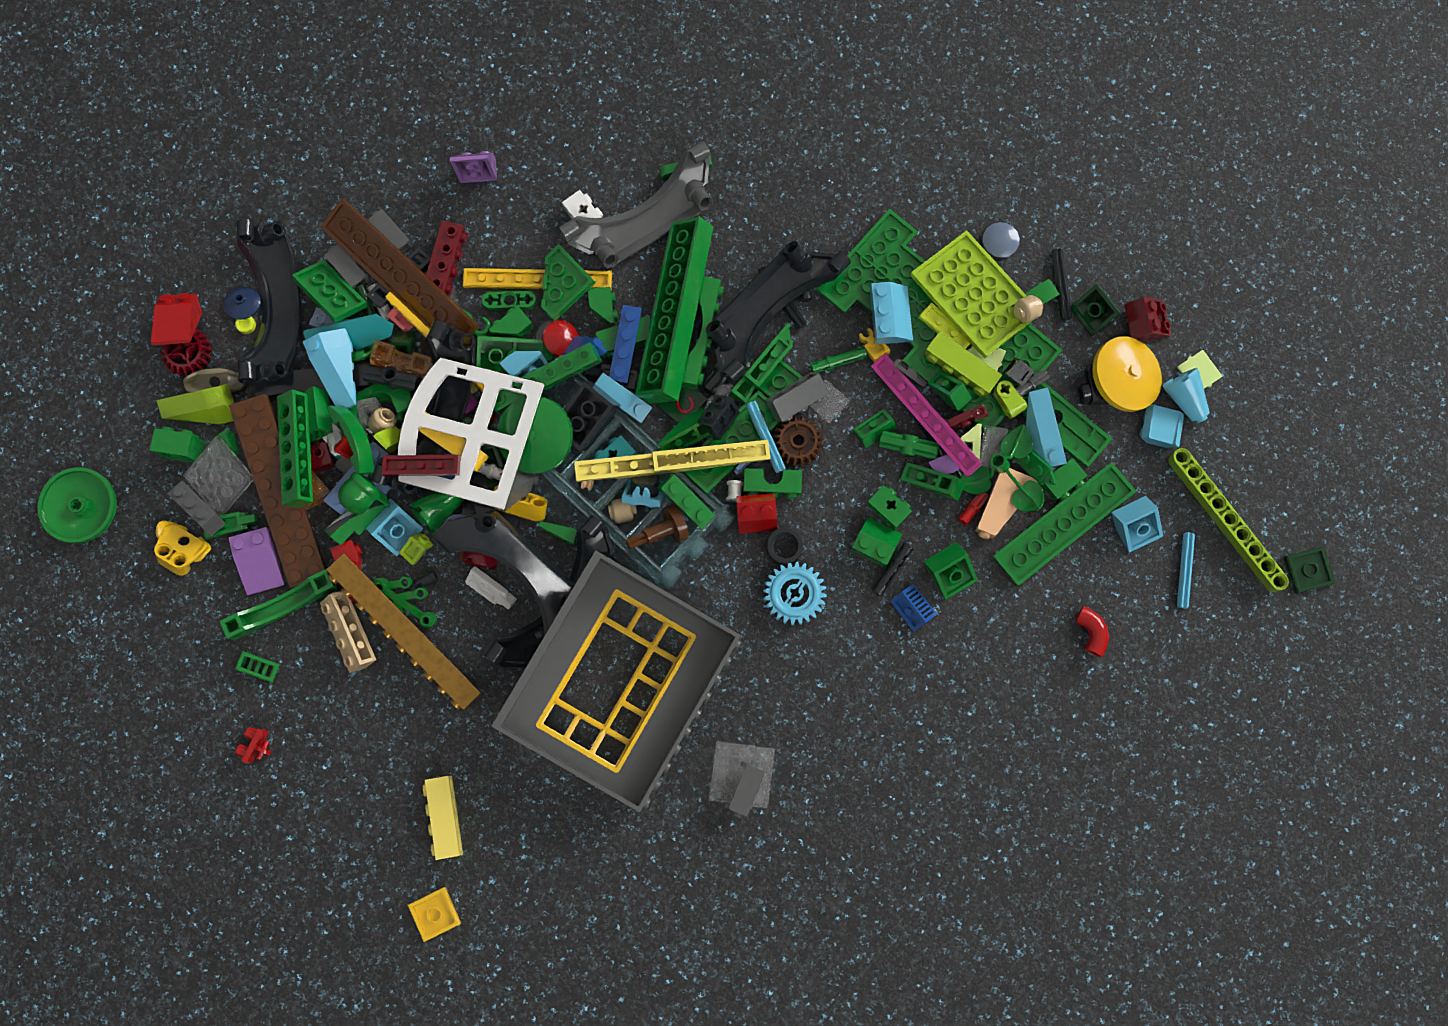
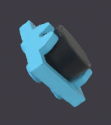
M658 475L630 478L622 495V503L645 505L650 508L660 507L664 495L657 487L663 481H659Z

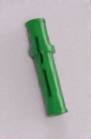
M864 346L839 355L826 356L825 359L810 363V368L814 373L826 370L832 371L838 366L867 358V353Z

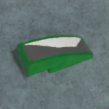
M375 500L363 514L356 515L347 511L335 519L324 531L338 544L342 545L354 531L360 535L384 510L385 506L380 501Z

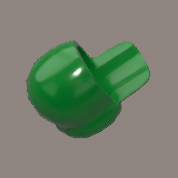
M356 472L350 475V478L344 482L338 491L340 504L347 511L356 515L363 514L375 500L390 507L387 496L376 488L370 479Z

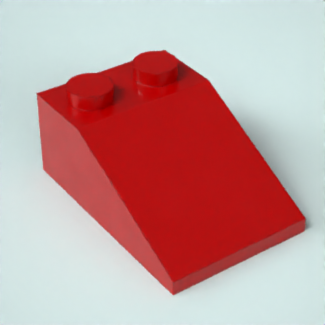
M196 293L165 294L159 296L154 307L151 336L152 346L190 343L203 313Z

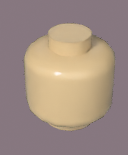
M1028 295L1018 300L1014 306L1016 318L1023 323H1029L1039 318L1043 312L1042 301L1034 295Z
M387 408L376 409L368 420V426L375 434L396 425V416Z
M622 498L615 499L611 502V505H608L610 518L617 524L631 522L634 519V514H637L636 505L622 503Z

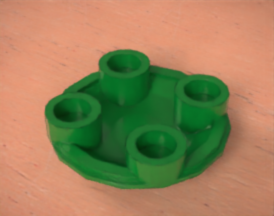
M376 342L356 352H351L352 362L369 358L379 349L380 344Z

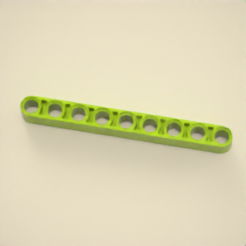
M1184 448L1173 452L1168 459L1170 466L1265 588L1270 592H1278L1285 589L1289 584L1285 573L1191 453ZM1176 455H1180L1183 458V463L1177 461ZM1188 470H1192L1195 473V478L1189 476ZM1201 485L1206 487L1207 493H1203L1200 490ZM1213 500L1218 502L1219 509L1213 507ZM1225 516L1231 519V524L1225 522ZM1237 531L1242 533L1243 540L1237 537ZM1249 547L1255 550V556L1250 554ZM1262 562L1267 565V571L1261 568ZM1274 578L1279 580V587H1276L1274 585Z

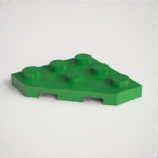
M559 244L545 256L544 293L541 301V307L554 321L596 283Z

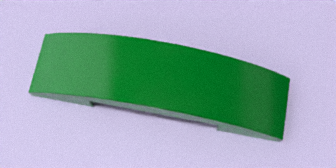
M328 406L327 410L334 425H341L354 453L350 457V461L355 472L360 475L372 474L374 472L372 451L360 422L346 407Z

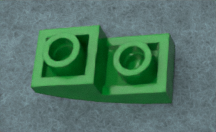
M1050 279L1025 293L1026 296L1034 295L1039 298L1043 305L1060 295Z

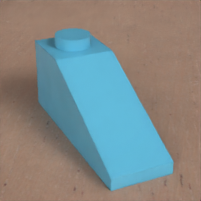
M604 373L595 382L599 388L621 405L619 409L637 422L642 423L652 409L651 406Z

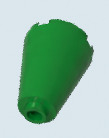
M435 492L412 502L410 507H413L411 510L422 526L427 525L429 527L427 532L433 535L462 504L464 499Z

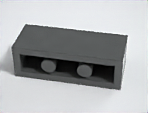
M810 372L767 398L765 402L774 420L787 422L793 418L792 415L807 410L810 404L822 401L824 399L823 396L827 395L828 391L820 374Z
M183 481L167 493L211 537L226 524Z

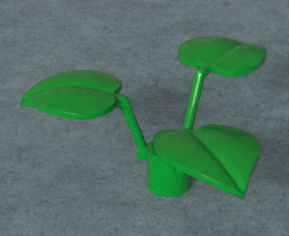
M1024 424L1013 429L1003 439L1000 446L1002 454L997 453L992 456L990 471L985 465H981L969 477L963 473V477L960 480L965 483L963 488L965 492L973 495L986 493L992 486L990 479L993 477L994 470L1001 474L1006 472L1019 488L1012 495L1013 505L1023 512L1039 511L1042 508L1044 492L1041 486L1032 480L1026 481L1021 486L1009 471L1010 463L1007 459L1011 460L1013 456L1017 459H1023L1031 453L1033 448L1032 438Z

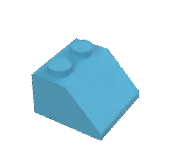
M1146 496L1111 512L1114 526L1129 553L1163 537L1158 507Z
M390 498V507L385 506L384 510L366 529L394 555L398 556L408 539L412 535L420 533L423 528Z

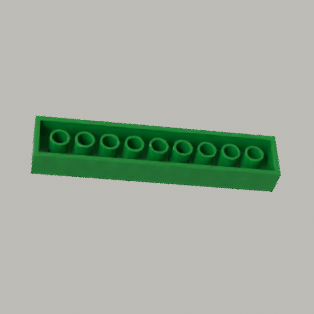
M701 217L671 222L635 396L650 404L678 401L714 228Z

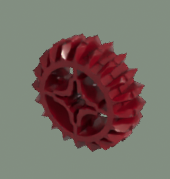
M196 329L192 336V339L197 340L196 343L160 345L164 349L159 352L163 356L161 361L165 363V367L170 369V372L173 374L177 373L179 376L185 374L188 376L191 372H197L198 369L203 370L202 366L204 364L209 365L206 360L212 358L208 354L213 351L209 347L211 342L207 340V336L202 334V331ZM185 360L187 364H177L175 361Z

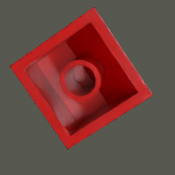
M775 493L736 496L739 534L777 530Z

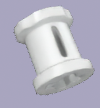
M737 480L727 481L728 497H726V501L737 502L736 496H741V486H743L744 482Z

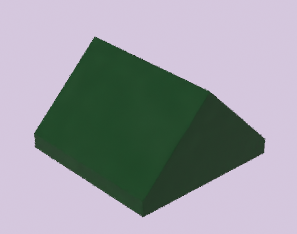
M1098 283L1071 305L1072 311L1092 336L1114 322L1121 313Z

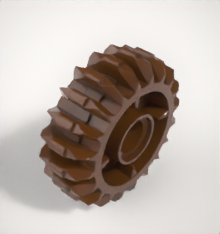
M793 416V422L789 420L786 422L787 425L781 422L780 427L782 429H775V432L779 435H773V439L776 440L774 442L776 447H779L777 448L779 454L782 453L780 455L782 460L785 457L787 458L785 464L788 465L791 460L793 461V467H796V462H800V467H803V461H806L808 465L811 464L810 458L816 461L817 456L815 454L821 455L822 453L818 448L824 447V444L820 442L824 440V436H818L822 433V430H815L818 424L814 423L811 426V419L809 418L807 422H804V416H801L800 421H797V417ZM795 438H801L804 441V443L802 445H796L794 444L793 440Z

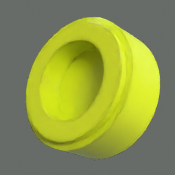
M252 317L243 320L236 319L235 326L241 333L250 334L254 331L256 322Z

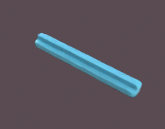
M756 401L748 403L746 408L760 439L768 440L770 461L775 472L779 473L785 470L782 458Z
M1190 532L1183 534L1177 607L1184 609L1189 607L1195 534Z

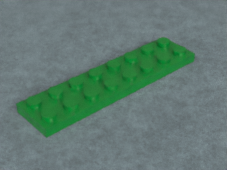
M1111 462L997 552L993 558L1018 587L1137 491Z

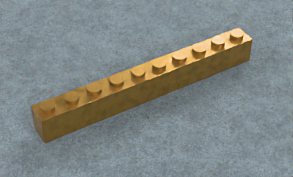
M345 554L341 555L326 569L330 573L328 578L335 585L339 582L344 587L341 591L348 598L352 596L357 601L355 605L362 612L366 610L371 615L369 619L375 626L380 624L384 628L382 633L389 640L394 638L397 641L396 647L403 654L407 652L411 656L409 660L417 668L421 666L425 670L423 675L430 682L435 680L439 684L436 688L444 696L448 694L452 698L450 702L458 710L460 708L465 710L481 695L472 683Z

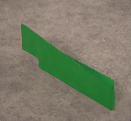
M789 323L785 325L727 395L728 397L745 404L753 390L759 388L793 347Z

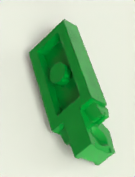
M245 512L221 515L219 517L226 524L212 537L205 530L204 535L206 539L243 532L249 529L248 526L259 524L258 516H255V514L247 515Z

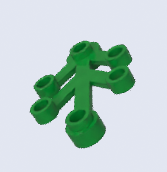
M406 576L400 580L390 582L385 578H377L373 581L377 588L379 584L382 585L383 589L381 592L393 600V604L403 614L404 608L420 619V624L425 628L436 624L437 617L433 612L424 613L407 601L414 598H426L428 595L426 588L420 587L415 591L400 594L392 590L398 587L404 589L411 587L412 579ZM404 579L408 581L407 586L403 583ZM420 590L424 593L422 597L419 595ZM425 617L429 618V623H425Z

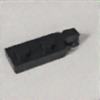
M601 364L597 365L596 368L592 367L585 371V376L594 378L593 381L596 382L602 373L609 376L611 365ZM630 370L628 383L616 382L627 390L635 391L639 372Z

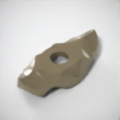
M223 368L203 369L183 379L184 388L187 393L213 387L210 379L214 376L219 378L220 385L228 383L231 393L240 390L246 385L238 382V372Z

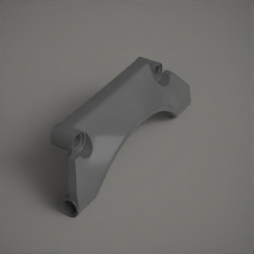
M701 141L684 151L669 179L652 197L641 205L611 217L588 218L576 216L559 227L561 234L569 245L589 255L595 252L606 268L614 267L619 262L669 233L671 222L694 218L711 208L713 199L704 187L708 183L709 156H711L708 146L704 141Z

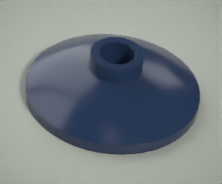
M239 287L226 295L223 308L226 314L233 319H247L259 310L261 298L254 289Z

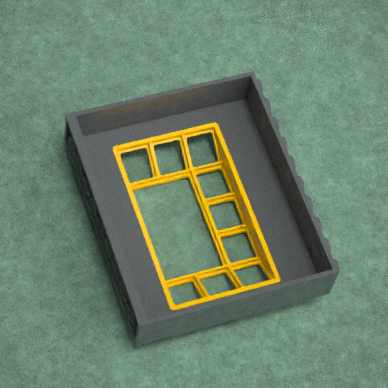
M595 551L491 727L636 811L646 810L651 801L649 797L651 792H656L661 784L660 776L662 773L666 774L671 766L669 761L672 755L676 757L682 747L679 745L682 738L686 739L692 729L689 727L692 720L697 721L702 712L699 708L702 703L706 704L712 694L709 692L711 687L717 686L722 677L719 673L722 668L726 669L732 659L729 657L731 652L737 651L742 642L739 640L741 635ZM617 597L638 608L626 628L607 617ZM643 612L663 622L652 642L632 632ZM602 623L608 624L648 648L605 724L598 722L559 699L560 694ZM668 627L688 637L687 642L677 657L657 646ZM653 652L673 662L662 684L642 674V670ZM637 679L657 689V693L646 711H642L626 701ZM555 704L575 715L564 735L544 725V721ZM622 706L641 716V720L630 739L610 729L613 720ZM580 719L600 729V733L590 750L570 740V736ZM605 734H609L626 745L616 765L595 754Z

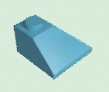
M514 351L500 362V365L508 375L519 378L548 364L540 351Z

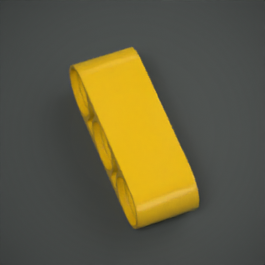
M529 493L503 512L539 522L545 519L548 502L542 496Z

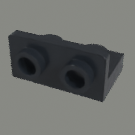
M717 394L697 422L699 425L707 427L713 439L720 441L740 411L731 397Z

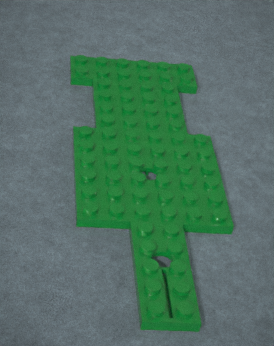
M889 209L847 255L851 260V264L835 280L820 285L817 288V292L845 315L856 302L872 313L871 283L893 282L908 286L913 342L907 343L913 349L903 359V363L907 367H911L918 373L919 377L928 383L943 370L937 363L933 364L928 361L927 356L924 355L937 333L921 321L919 316L931 302L936 307L938 306L910 276L912 271L925 262L924 259L907 246L918 234V231ZM1028 324L999 347L1005 350L1006 353L1001 362L1002 366L997 370V372L1002 374V377L995 387L1002 381L1011 382L1014 388L1019 386V384L1003 373L1014 357L1020 359L1034 370L1030 376L1031 378L1040 371L1046 370L1062 352V349L1032 324ZM972 344L968 346V348L966 349L967 351L968 349H971ZM953 374L950 375V376H952L953 378L958 379V378H957L956 376H954ZM1046 383L1041 384L1036 390L1048 388L1054 411L1056 410L1062 415V421L1057 425L1063 449L1084 467L1088 468L1112 438ZM967 385L965 387L972 399L959 411L962 413L967 410L970 411L983 404L989 416L982 421L975 419L973 422L976 425L982 424L981 429L989 435L1006 414L994 398L993 390L986 398L985 396L977 395L973 388ZM1001 389L1000 392L1004 393L1006 389ZM1029 393L1022 397L1027 405ZM1027 409L1021 412L1025 418L1027 417Z

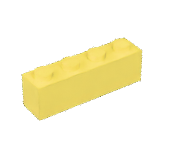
M452 776L427 779L423 785L424 796H427L428 800L425 808L431 822L428 825L429 835L433 836L434 844H431L432 855L435 856L436 860L463 855Z

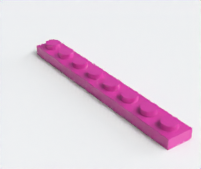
M884 353L871 367L964 474L969 477L983 463Z

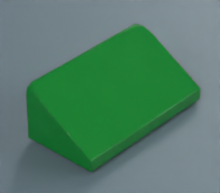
M882 409L854 428L853 431L864 447L868 448L880 440L883 431L892 432L895 430L896 424L894 419Z

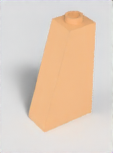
M1009 468V471L1021 486L1028 480L1037 482L1034 478ZM1006 472L998 473L989 499L975 529V532L979 533L978 536L984 539H993L1017 510L1012 503V495L1019 488Z

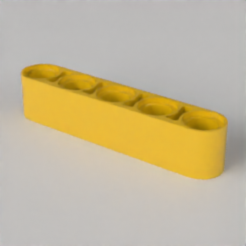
M423 427L419 429L421 433L452 455L462 456L466 439ZM481 450L474 470L477 472L489 457Z

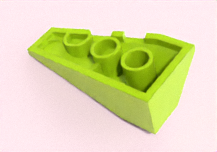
M228 383L156 400L162 419L224 424L234 421L229 405L234 404V400Z

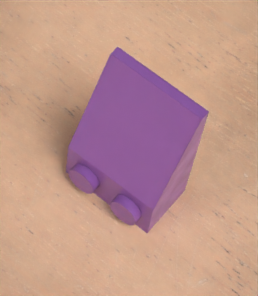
M482 151L478 154L466 152L450 157V162L460 183L497 180L496 159L493 152Z
M264 527L229 537L232 556L248 596L285 586L278 551L270 529Z

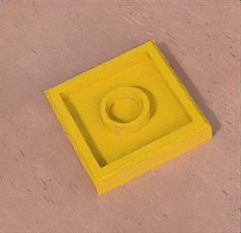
M446 887L408 905L423 942L462 924Z

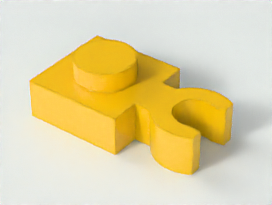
M870 328L867 329L868 337H864L862 333L859 334V340L865 344L866 353L874 363L884 353L886 355L890 354V349L886 344L875 345L873 331Z

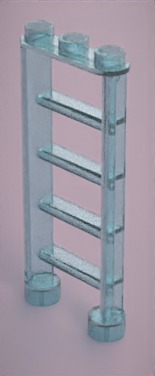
M581 373L570 378L579 388L584 381L590 382ZM566 380V381H564V382H562V383L556 385L555 387H556V388L561 387V386L564 385L568 380ZM618 409L612 417L613 420L604 428L593 445L587 451H582L561 474L555 469L540 474L586 517L589 518L592 514L601 520L608 530L610 539L654 579L656 585L661 583L666 589H669L683 574L677 567L687 555L693 561L698 559L709 546V543L703 538L713 527L719 533H722L736 516L729 510L731 507L729 504H723L711 492L706 495L682 472H674L673 474L713 510L714 518L703 529L697 528L689 536V539L684 541L661 567L638 546L629 550L625 540L642 533L641 530L643 528H648L663 512V508L670 505L671 501L664 496L661 506L654 507L626 536L600 511L631 478L618 479L594 505L567 481L575 473L574 462L588 460L619 426L625 429L646 449L643 454L661 451L658 444ZM502 414L492 425L491 431L497 432Z

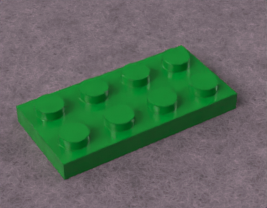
M325 260L292 274L293 281L334 323L367 308V302Z

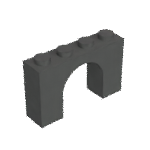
M382 208L371 214L368 221L403 254L414 247ZM339 244L327 250L324 256L354 290L357 286L367 285L371 282L358 267L356 261Z

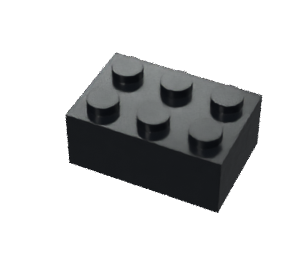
M584 381L564 409L572 425V445L579 451H588L621 406L593 382Z

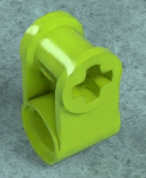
M1002 381L994 388V398L1010 419L1027 409L1025 400L1019 395L1011 382ZM1005 388L1006 392L1001 393L1000 390Z

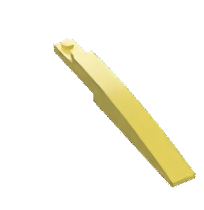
M768 440L657 451L651 454L575 461L574 463L576 481L582 482L706 469L770 460L771 458Z

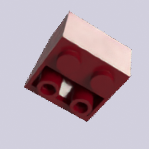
M1142 297L1124 304L1132 338L1143 342L1171 336V325L1167 319V307L1163 300Z

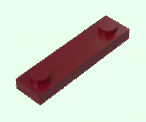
M384 455L382 475L460 476L461 456Z

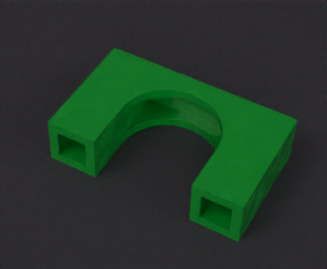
M375 383L357 392V405L348 410L360 422L369 441L370 439L363 423L368 409L380 402H391L404 422L413 394L410 390L400 388L391 390L385 385Z

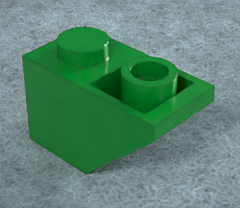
M610 286L589 289L588 297L591 313L608 326H616L615 322L618 321V313L613 308V304L616 303L615 292H611Z
M517 306L509 309L501 320L494 321L489 331L492 336L522 338L534 329V326Z

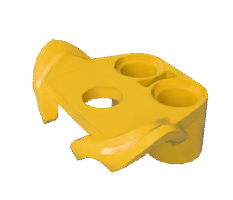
M160 521L156 526L158 542L154 548L157 561L160 565L177 575H186L191 569L190 564L201 561L211 550V546L201 536L197 538L187 532L188 528L170 521ZM182 537L190 539V542L185 546L178 543ZM168 552L167 555L161 556L162 553ZM179 562H185L183 565L177 566Z

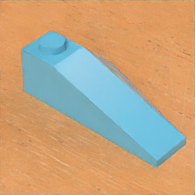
M342 328L321 332L303 341L308 357L334 405L344 406L347 409L357 405L352 372L354 370V363H352L351 357L353 345L347 330Z
M1044 388L1029 392L1026 428L1033 441L1032 449L1052 467L1066 464L1049 389Z

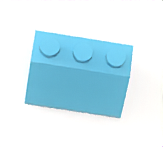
M893 282L871 283L870 298L875 345L913 342L908 286Z

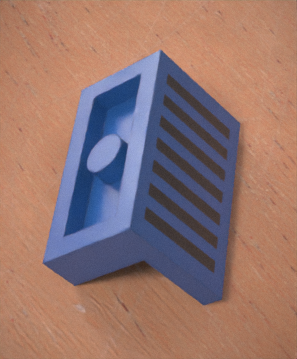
M914 584L890 601L913 632L937 615Z

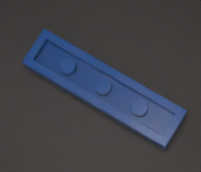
M623 305L609 377L614 381L628 383L642 308Z

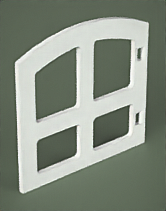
M440 358L426 374L410 402L401 429L398 455H416L418 431L422 427L465 438L466 444L460 460V476H455L452 480L439 476H399V481L504 510L544 384ZM458 368L468 370L466 376L457 374ZM447 376L484 384V390L473 423L470 425L425 413L430 400ZM513 382L523 384L521 390L512 388ZM502 389L527 395L516 433L513 436L488 430V424L499 391ZM483 444L509 450L496 491L472 486L469 483Z

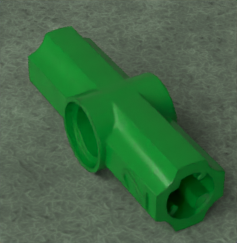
M883 431L880 438L879 447L899 451L901 454L909 456L918 455L930 459H936L938 455L939 444L937 442L923 440L917 436Z

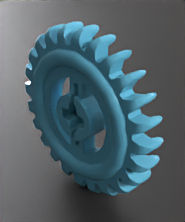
M798 562L795 563L794 567H792L791 563H788L787 568L780 565L781 571L774 569L775 576L768 575L771 582H765V585L769 588L763 590L764 593L769 594L763 598L764 601H770L766 608L773 607L770 614L778 613L776 620L784 617V624L790 619L791 625H794L795 620H798L799 624L802 625L803 618L809 622V615L816 618L814 611H822L818 605H825L821 598L827 597L826 594L821 592L826 589V586H820L824 579H817L819 572L812 574L813 567L806 570V563L800 568ZM789 580H799L797 584H792L787 588V599L783 602L781 598L782 586ZM806 584L809 590L807 602L799 607H791L792 603H798L802 600L804 595L803 587ZM799 588V597L795 596L791 599L792 593L790 591L794 592Z

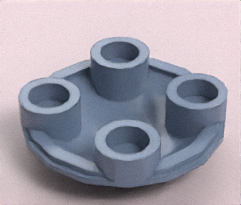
M994 223L983 234V249L995 257L1009 258L1019 246L1020 238L1018 232L1008 223Z

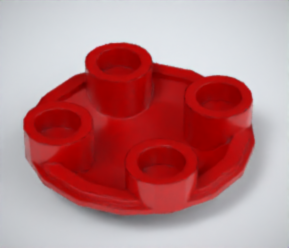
M554 321L545 328L542 340L546 348L555 357L560 358L564 356L563 352L574 337L579 336V334L570 323Z

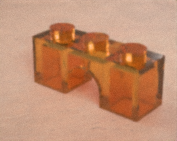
M375 340L370 355V364L384 368L386 366H394L399 371L421 375V380L429 372L432 357L416 352L405 354L396 350L394 345Z

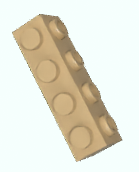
M342 591L329 594L320 602L321 610L326 616L329 629L334 635L336 646L343 656L345 666L348 668L349 673L367 668L376 661V658L350 598Z

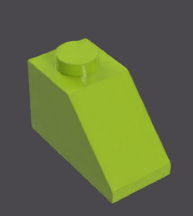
M396 426L386 428L376 433L373 437L389 453H392L398 449L402 427L400 429Z

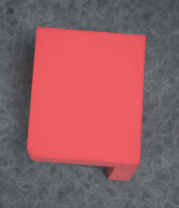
M395 308L387 314V317L402 331H411L414 328Z

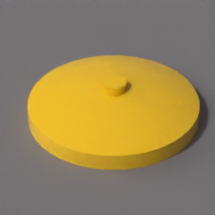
M1116 337L1104 343L1094 357V381L1099 393L1110 405L1121 411L1136 412L1150 406L1157 399L1162 385L1161 369L1155 355L1145 344L1131 337Z

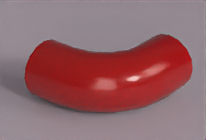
M1083 605L1075 619V623L1083 626L1089 632V640L1084 650L1102 658L1109 641L1108 627L1100 615Z

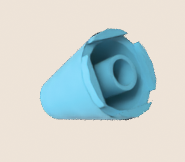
M1198 368L1181 373L1175 379L1172 378L1162 385L1168 395L1192 422L1200 423L1208 418L1207 415L1210 412Z

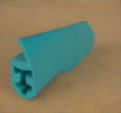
M377 314L307 329L303 331V334L307 340L321 332L345 328L354 351H357L392 336L394 324Z

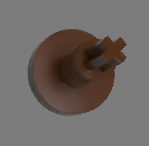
M671 504L663 508L664 521L648 528L645 527L641 530L642 533L626 539L629 550L644 543L650 545L668 535H671L677 543L688 540V528L677 506Z

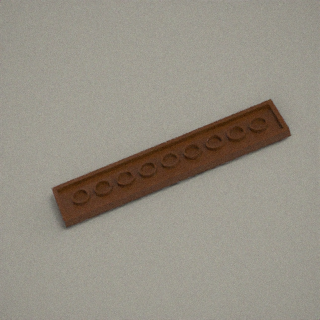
M345 198L340 199L321 225V228L429 329L433 320L436 319L464 333L473 335L480 326Z
M262 394L231 404L229 408L289 587L293 588L308 577L325 570L326 567L306 507L303 506L297 509L282 505L278 424L268 394Z

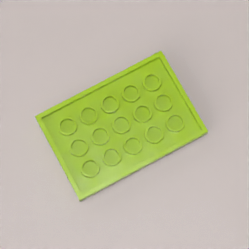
M967 230L910 274L912 279L984 359L1031 323L1021 322L1014 314L1015 303L1026 297L1025 293Z

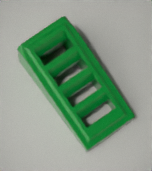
M543 521L539 522V526L544 531L572 546H576L577 529Z
M242 651L235 670L273 683L280 664ZM247 657L251 658L247 669H244L243 666ZM254 660H257L258 663L254 672L250 671ZM262 662L265 663L262 674H258ZM269 665H271L273 668L269 677H267L265 674Z

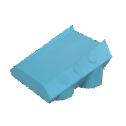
M1151 404L1144 413V425L1139 435L1149 444L1164 448H1179L1184 414L1180 411Z

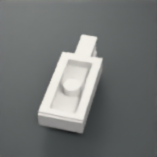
M476 566L470 570L465 581L467 585L494 605L500 604L510 609L515 604L517 599L511 593H508L507 589Z

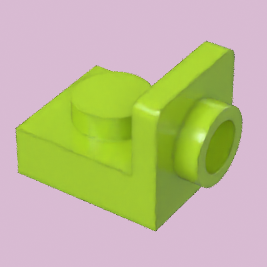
M417 533L408 539L399 553L410 564L415 565L425 551L432 548L433 544L426 535Z

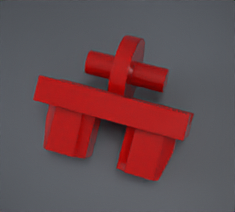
M251 727L247 728L244 737L251 740L249 746L240 744L235 751V754L242 758V762L253 764L255 758L261 760L264 754H271L272 751L267 749L270 742L265 740L269 731Z

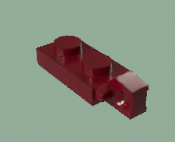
M982 404L946 422L955 430L959 427H968L972 424L971 421L975 419L982 421L989 414Z

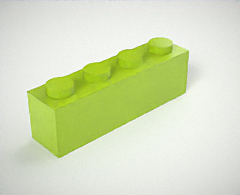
M940 331L924 354L927 356L928 361L940 365L945 373L953 374L958 378L957 380L963 382L965 386L969 385L972 387L973 391L981 397L985 396L987 398L1002 377V374Z

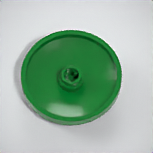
M527 397L518 399L507 407L500 418L497 432L510 436L516 433ZM540 397L517 468L518 470L533 474L548 472L559 466L567 457L573 440L572 425L567 413L555 401ZM500 448L502 455L507 460L509 450Z
M83 467L69 468L54 475L43 487L38 500V516L44 529L54 538L72 544L89 542L103 534L112 523L117 508L116 494L111 483L100 473Z

